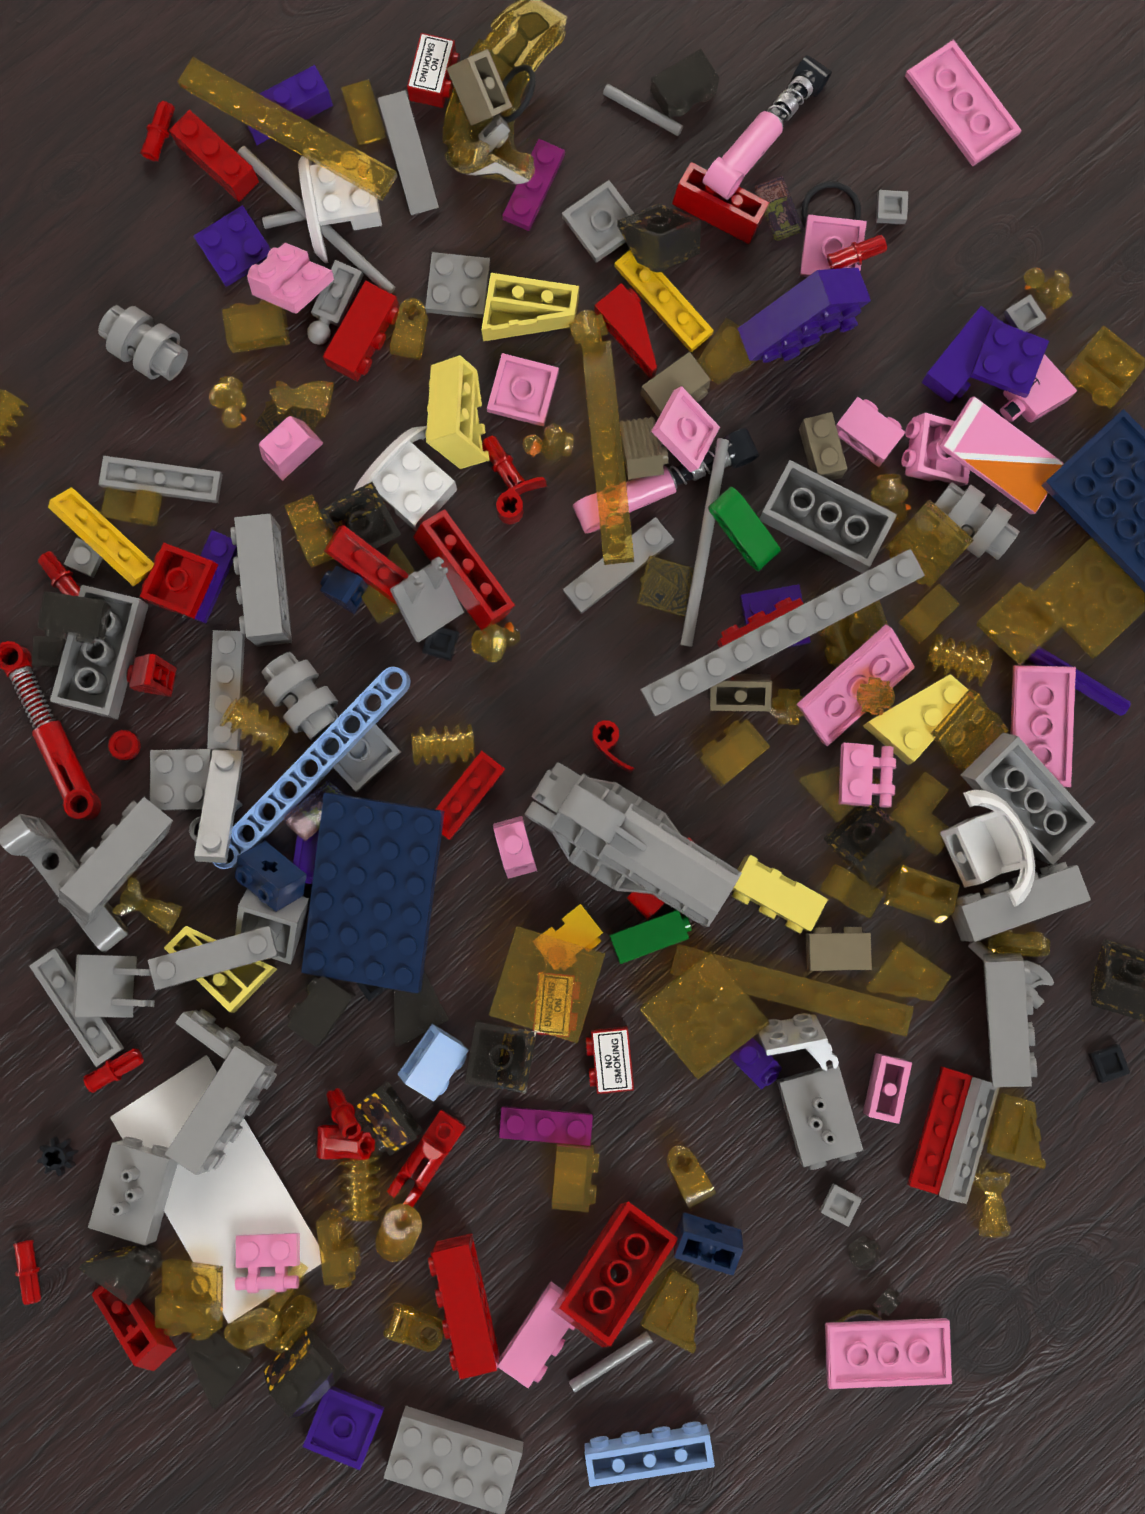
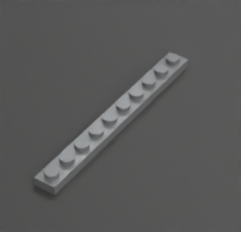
M909 549L653 682L640 691L655 717L924 577L925 574L912 550Z

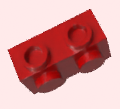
M163 542L160 551L157 552L154 558L151 572L142 585V592L139 597L166 610L195 619L218 564Z

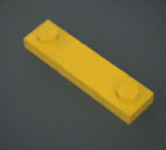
M630 249L615 262L614 267L690 352H693L713 335L714 330L649 257L638 261Z
M71 487L49 501L48 508L132 586H135L149 576L154 563L76 490Z

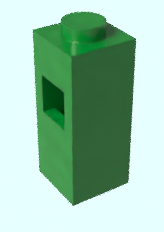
M675 910L609 936L619 963L622 964L689 939L687 932L692 931L687 916L684 914L680 915V912Z

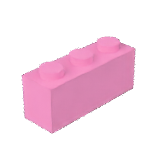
M553 1282L549 1283L499 1358L498 1368L527 1388L530 1387L533 1381L539 1383L548 1368L545 1365L551 1354L556 1357L565 1343L562 1337L568 1328L572 1331L575 1329L574 1326L551 1310L563 1292V1289Z

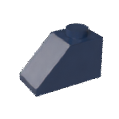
M337 565L333 571L328 570L320 583L322 586L320 591L324 596L355 614L370 591L362 577Z

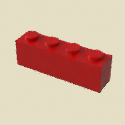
M444 509L420 524L413 538L431 562L437 557L444 560L441 566L448 569L446 576L456 597L481 631H486L506 618L515 604L447 511Z

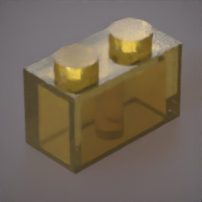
M261 300L259 304L247 305L237 303L231 305L228 309H222L226 340L232 353L290 344L284 308Z
M747 719L741 724L736 720L723 731L727 735L718 743L713 739L700 750L704 755L700 757L699 761L721 787L770 747Z
M902 865L890 876L884 904L937 923H942L954 913L960 885Z
M557 1143L551 1209L589 1212V1204H595L597 1185H591L592 1172L598 1173L599 1154H594V1145L584 1146Z

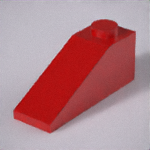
M621 283L594 305V316L646 375L652 379L656 376L657 365L640 304L641 300L633 289L629 288L627 290Z
M155 654L135 657L134 664L128 668L127 682L130 683L129 687L135 691L171 697L177 668Z
M113 1273L91 1294L135 1367L155 1371L177 1350L164 1327L117 1274Z

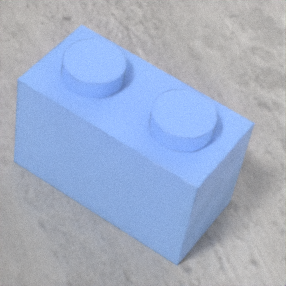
M431 1024L399 1071L398 1076L404 1084L430 1100L435 1101L438 1095H442L446 1091L450 1077L455 1070L462 1067L469 1050L461 1041L436 1025Z

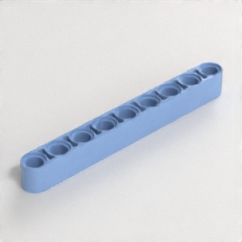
M388 667L382 671L233 826L229 846L234 853L232 862H213V864L220 869L236 867L238 855L260 844L407 692L411 683L408 673L398 667ZM393 673H399L402 676V684L398 689L393 690L388 684V679ZM377 694L381 698V706L378 710L372 712L368 708L367 701L370 696ZM356 716L360 721V728L355 733L349 732L346 726L348 719ZM331 738H335L339 743V750L334 755H330L326 751V743ZM309 760H314L318 765V771L313 777H310L305 772V765ZM289 781L293 782L297 787V793L293 798L287 797L284 793V787ZM268 803H271L276 809V814L272 820L267 819L263 813V809ZM246 825H250L255 831L252 841H247L243 837L242 832Z

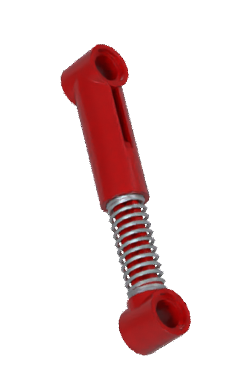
M2 642L0 644V668L12 680V685H15L14 689L19 694L18 698L22 699L23 708L28 713L27 717L31 718L30 723H33L32 727L35 728L32 731V735L62 796L64 811L74 819L85 821L94 819L101 811L100 798L93 793L60 721L52 719L51 709H47L49 705L45 704L47 700H43L42 690H38L40 688L39 685H36L38 681H34L35 676H32L33 658L31 652L15 642ZM17 651L18 660L10 665L8 658L11 653ZM85 797L88 801V807L84 812L80 813L77 809V803L81 798Z

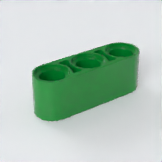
M729 487L708 506L711 515L743 558L755 570L760 571L781 552L779 545L744 497L735 488Z

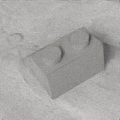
M247 888L238 905L235 935L270 926L278 956L272 959L291 964L306 920L309 898L301 897L275 912L266 903L261 902Z

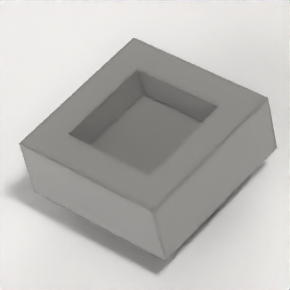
M497 114L478 135L481 145L489 152L495 147H501L506 142L510 129L507 122Z
M879 190L877 194L876 223L905 224L908 212V191Z
M1031 294L1006 309L1003 313L1012 327L1025 332L1031 331L1047 319Z
M76 538L64 565L94 578L103 558L85 541Z
M833 1183L819 1211L849 1227L862 1198Z

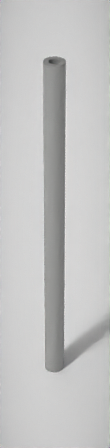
M242 146L237 153L253 167L254 171L306 219L303 200L251 151ZM330 225L321 226L322 235L374 284L389 293L395 290L396 287Z
M717 438L681 645L689 647L693 645L715 519L709 512L708 506L720 495L729 440Z

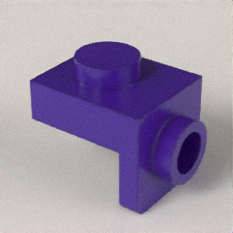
M749 1036L729 1056L760 1089L771 1085L778 1078L779 1072L782 1069L771 1055H766L764 1048L752 1036Z

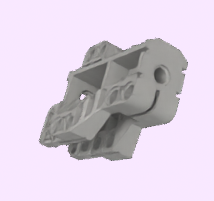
M558 762L552 771L547 770L531 796L542 805L557 813V815L534 801L531 802L524 813L526 817L553 833L568 861L615 891L652 894L704 927L710 926L742 872L682 836L666 813L620 784L589 778L584 773L580 776Z

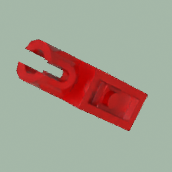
M441 1109L388 1188L387 1192L389 1195L395 1198L408 1179L413 1180L415 1184L403 1203L405 1206L413 1208L464 1131L466 1125Z

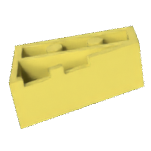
M491 273L481 329L483 342L574 327L579 301V286Z
M461 355L431 365L427 430L425 433L426 443L459 469L489 461L488 451H483L481 435L486 433L485 424H479L477 408L482 406L477 370Z
M950 674L870 720L863 727L885 746L894 747L893 753L909 765L916 761L970 699L973 693Z
M752 855L745 856L738 868V871L742 872L732 890L733 894L731 897L748 905L749 901L756 903L760 906L758 911L772 919H775L776 915L787 920L785 926L801 934L803 929L811 932L828 899L803 884L782 875V872L777 869L769 868L758 862L756 857Z
M185 926L164 949L170 954L213 942L216 939ZM259 961L196 980L229 1012L235 1013L277 968Z

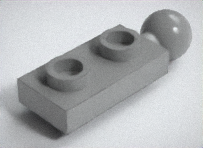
M335 260L331 268L334 280L320 292L311 311L312 316L319 319L309 325L307 335L309 340L317 345H322L329 340L331 335L329 324L340 327L363 277L362 271Z

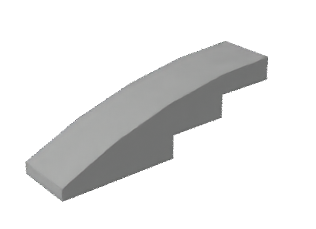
M406 90L379 97V106L410 215L439 208Z

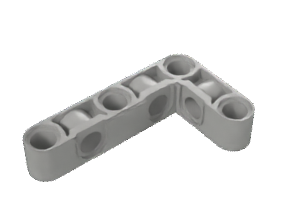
M19 814L0 829V845L11 855L28 857L59 897L60 881L70 870L76 872L80 865L52 828L41 818ZM57 854L59 865L57 868L52 869L49 865V860L52 855ZM108 902L88 925L70 911L95 946L104 953L129 934L127 926Z

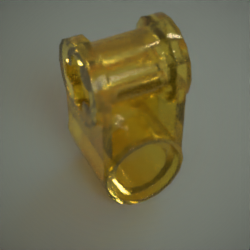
M415 298L404 300L399 307L396 326L391 338L390 354L420 360L424 349L428 316L424 305ZM414 312H418V315H415L413 320L409 319L408 316H412Z
M678 1145L669 1150L666 1160L677 1181L676 1185L689 1209L716 1194L708 1176L689 1148ZM680 1155L686 1159V1166L683 1168L677 1164V1157Z
M393 1304L392 1310L394 1313L390 1325L383 1333L386 1338L427 1352L434 1351L440 1346L445 1337L441 1319L420 1312L405 1304ZM432 1327L436 1330L438 1339L433 1341L426 1339L423 1335V1329Z

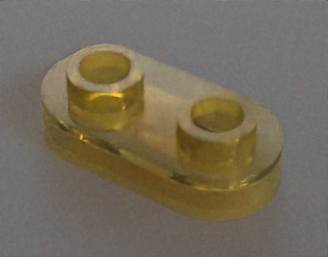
M1009 929L990 936L988 949L1000 954L1021 953L1022 956L1042 957L1050 954V940L1039 932H1028L1023 935L1014 934Z
M300 1262V1265L292 1268L288 1276L298 1275L300 1287L308 1274H305L309 1267ZM298 1288L287 1289L286 1292H277L266 1299V1302L269 1303L267 1310L278 1317Z
M305 1295L294 1297L266 1328L264 1333L265 1346L276 1353H283L288 1350L315 1320L317 1314L315 1301Z
M258 1308L243 1314L229 1323L225 1328L224 1335L228 1343L233 1347L248 1349L272 1340L280 1329V1320L272 1310Z

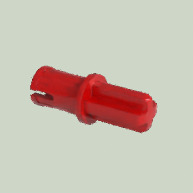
M166 101L158 103L152 123L147 125V137L140 152L143 157L152 161L159 160L165 138H168L170 135L168 128L175 107Z
M878 235L860 243L851 242V246L827 254L830 269H841L855 263L861 265L863 260L886 252V240L882 235Z
M493 435L485 438L482 442V447L484 451L489 453V460L493 464L492 470L499 473L508 489L525 481L512 463L513 457L506 454L497 438Z
M53 552L43 553L39 557L38 563L52 580L51 585L59 589L70 606H76L80 587L72 578L73 573L64 568Z
M131 1049L114 1060H106L105 1065L83 1076L86 1088L91 1093H95L114 1080L120 1081L122 1075L143 1064L144 1058L139 1049Z
M341 1089L329 1090L326 1096L332 1110V1120L338 1123L344 1138L353 1139L357 1137L361 1132V1126L355 1118L353 1105L347 1102Z
M33 1240L13 1244L18 1269L15 1272V1276H19L24 1305L35 1304L41 1301L38 1278L40 1267L36 1265Z

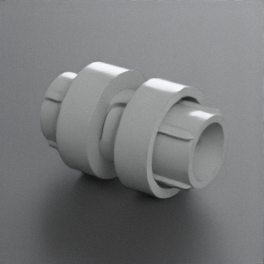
M118 305L111 307L103 316L98 328L99 335L106 339L107 351L123 362L133 359L134 369L149 379H156L160 375L167 380L174 379L183 369L188 357V351L180 346L179 334L162 323L153 327L154 321L152 316L136 306H131L126 310Z
M951 482L930 510L942 519L938 529L950 538H953L957 532L965 536L969 540L964 548L979 558L984 552H987L996 560H999L1020 532L1008 523L1012 514L999 504H996L990 510L980 503L985 494L970 484L964 491Z
M287 652L274 659L262 670V674L268 682L264 693L275 707L281 705L287 707L288 711L284 714L283 719L294 733L304 731L308 738L314 741L338 718L337 713L333 709L338 704V700L328 686L316 687L314 682L318 679L319 674L308 660L298 662L291 652Z

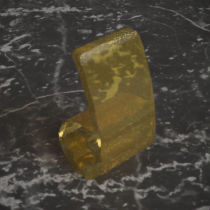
M107 487L101 515L120 521L156 526L163 496L147 490H136L135 493Z
M938 584L898 623L920 644L959 606V603L942 585Z
M833 864L819 890L867 918L872 917L884 895L883 891L862 881L852 872L836 864Z

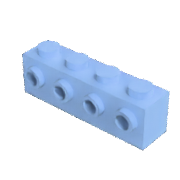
M695 1421L682 1425L683 1428L670 1430V1427L662 1426L652 1429V1433L640 1435L637 1431L623 1433L621 1438L609 1440L607 1436L592 1438L590 1443H585L589 1486L593 1487L715 1467L707 1424L701 1425V1422Z

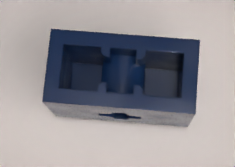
M266 841L237 856L235 879L275 912L303 897L307 874Z
M683 1212L674 1235L678 1238L674 1245V1258L734 1275L744 1250L741 1229Z

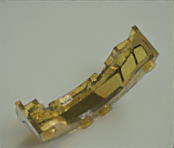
M517 0L504 9L491 22L490 25L493 30L487 35L485 41L479 38L468 58L488 49L501 81L516 66L523 64L531 66L535 72L543 59L563 42L566 34L564 28L567 16L541 0ZM519 72L507 84L505 91L512 107L501 112L502 116H510L519 108L521 97L529 82L528 72ZM454 87L443 129V143L448 145V150L444 156L449 166L462 174L512 184H522L530 181L535 172L534 158L528 153H519L516 149L513 137L514 121L507 123L510 132L506 142L501 147H495L489 152L490 145L479 140L478 135L495 116L471 126Z

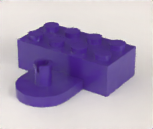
M858 267L817 270L737 329L750 361L763 360L764 363H767L777 358H783L784 361L800 355L799 350L818 343L820 341L819 337L824 333H830L838 328L840 332H846L858 326L855 316L861 313V308L871 302Z

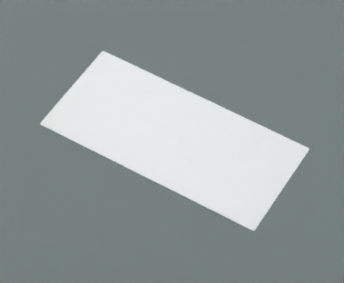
M206 1055L110 1118L123 1140L125 1137H133L142 1140V1146L152 1148L153 1145H160L169 1148L216 1076L217 1071ZM245 1119L240 1123L243 1129L233 1143L229 1141L223 1152L226 1153V1156L216 1170L212 1168L209 1172L195 1175L180 1164L177 1165L164 1208L166 1216L228 1323L233 1322L277 1293L274 1289L259 1290L258 1293H248L247 1290L235 1289V1279L248 1276V1268H236L237 1235L300 1233V1265L288 1266V1276L298 1275L300 1278L327 1260ZM260 1267V1277L275 1276V1267Z

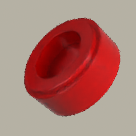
M120 730L110 737L108 748L115 758L128 761L138 755L141 743L136 734L127 730Z

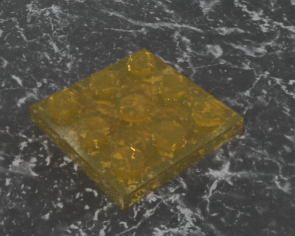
M1092 537L1030 594L1092 659L1096 658L1145 611V592Z
M517 926L489 1016L578 1043L605 953Z
M712 951L640 1006V1011L697 1079L705 1075L770 1024L766 1016Z

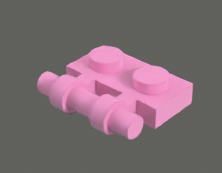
M845 742L841 744L838 804L868 807L871 805L872 795L880 796L879 807H891L892 796L895 795V785H892L893 769H896V759L893 758L894 747L882 746L881 757L878 758L873 757L874 745ZM873 769H881L880 784H872Z
M300 1233L236 1236V1268H248L247 1277H237L235 1279L236 1290H247L248 1293H258L259 1290L274 1289L275 1292H286L287 1289L299 1287V1276H288V1266L300 1265ZM260 1267H275V1276L260 1277Z

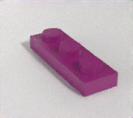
M538 139L521 175L530 181L516 185L502 215L504 221L530 231L565 156L564 149Z
M502 1106L499 1138L590 1146L593 1114Z

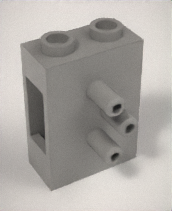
M831 1064L827 1066V1071L820 1067L777 1080L798 1158L803 1167L809 1166L810 1170L819 1169L827 1166L826 1161L835 1158H838L839 1161L851 1160L857 1157L856 1152L863 1151L839 1066L834 1069Z
M125 1137L124 1140L112 1142L88 1228L147 1245L157 1240L164 1208L178 1163L165 1155L168 1150L167 1147L153 1145L152 1148L142 1146L143 1141L140 1139Z

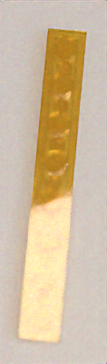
M192 57L177 81L181 88L382 201L397 178V172L194 57Z
M611 341L583 343L582 355L604 565L634 562Z
M677 944L670 974L906 1037L914 1007L679 944Z

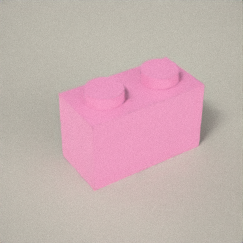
M859 397L856 398L836 424L839 438L878 467L881 466L905 434L898 421L891 417L886 418L878 412V408L874 403L867 399L862 400Z
M875 1053L863 1109L865 1115L897 1124L900 1123L912 1062Z

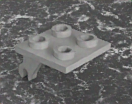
M440 557L432 560L429 565L418 572L411 573L407 579L390 589L416 642H420L464 613L446 576L448 569L442 568L441 564L444 560Z
M77 955L73 1017H133L134 1006L154 1007L155 1000L133 999L134 975L152 976L150 969H136V956Z
M802 1013L794 1016L792 1019L782 1021L771 1019L761 1025H756L757 1033L767 1056L806 1048L823 1070L827 1071L826 1062L828 1060H831L834 1069L837 1068L838 1058L832 1053V1047L815 1014Z

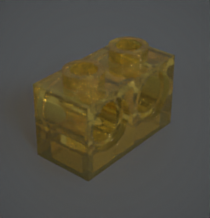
M309 495L285 505L305 558L310 566L314 567L334 559L324 552L332 537L314 496Z

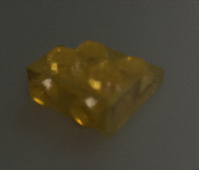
M1103 325L1064 373L1069 376V381L1073 386L1083 387L1092 394V399L1097 405L1107 406L1111 409L1145 368V358Z
M928 500L886 548L890 551L891 559L911 549L925 574L924 577L916 580V582L927 584L931 587L974 539L933 502Z
M1019 582L978 620L976 626L1021 666L1037 649L1039 650L1060 630L1064 621L1057 610L1050 606L1047 607L1039 600L1037 593L1032 588L1025 587Z
M880 600L817 632L825 638L827 644L825 657L829 664L834 665L835 669L885 624L888 625Z
M969 689L931 732V735L952 765L965 771L1003 732L1007 733L1009 730L1000 716L989 710L979 693Z
M337 1209L325 1211L316 1221L324 1285L333 1284L334 1289L346 1288L352 1285V1280L356 1279L355 1272L357 1271V1266L361 1265L360 1249L358 1246L354 1247L353 1238L341 1240V1236L345 1235L343 1218H338Z
M170 1258L163 1261L162 1293L155 1297V1327L163 1328L164 1334L168 1336H176L183 1332L191 1333V1338L194 1340L208 1339L210 1335L223 1327V1266Z

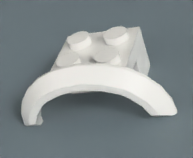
M309 150L304 151L298 161V169L308 229L314 253L324 263H328L321 226L351 221L353 230L382 226L373 169L369 156L312 165Z
M427 426L411 428L392 442L364 473L353 491L355 492L371 483L375 492L394 508L395 513L415 531H417L422 522L434 516L457 491L455 481L412 444L419 439L424 440Z
M985 790L964 792L963 794L969 807L983 806L993 810L966 819L940 832L964 888L982 884L1002 873L1020 869L1016 885L1008 892L1014 907H1016L1030 893L1035 876L1034 853L1028 833L1015 811L999 796Z

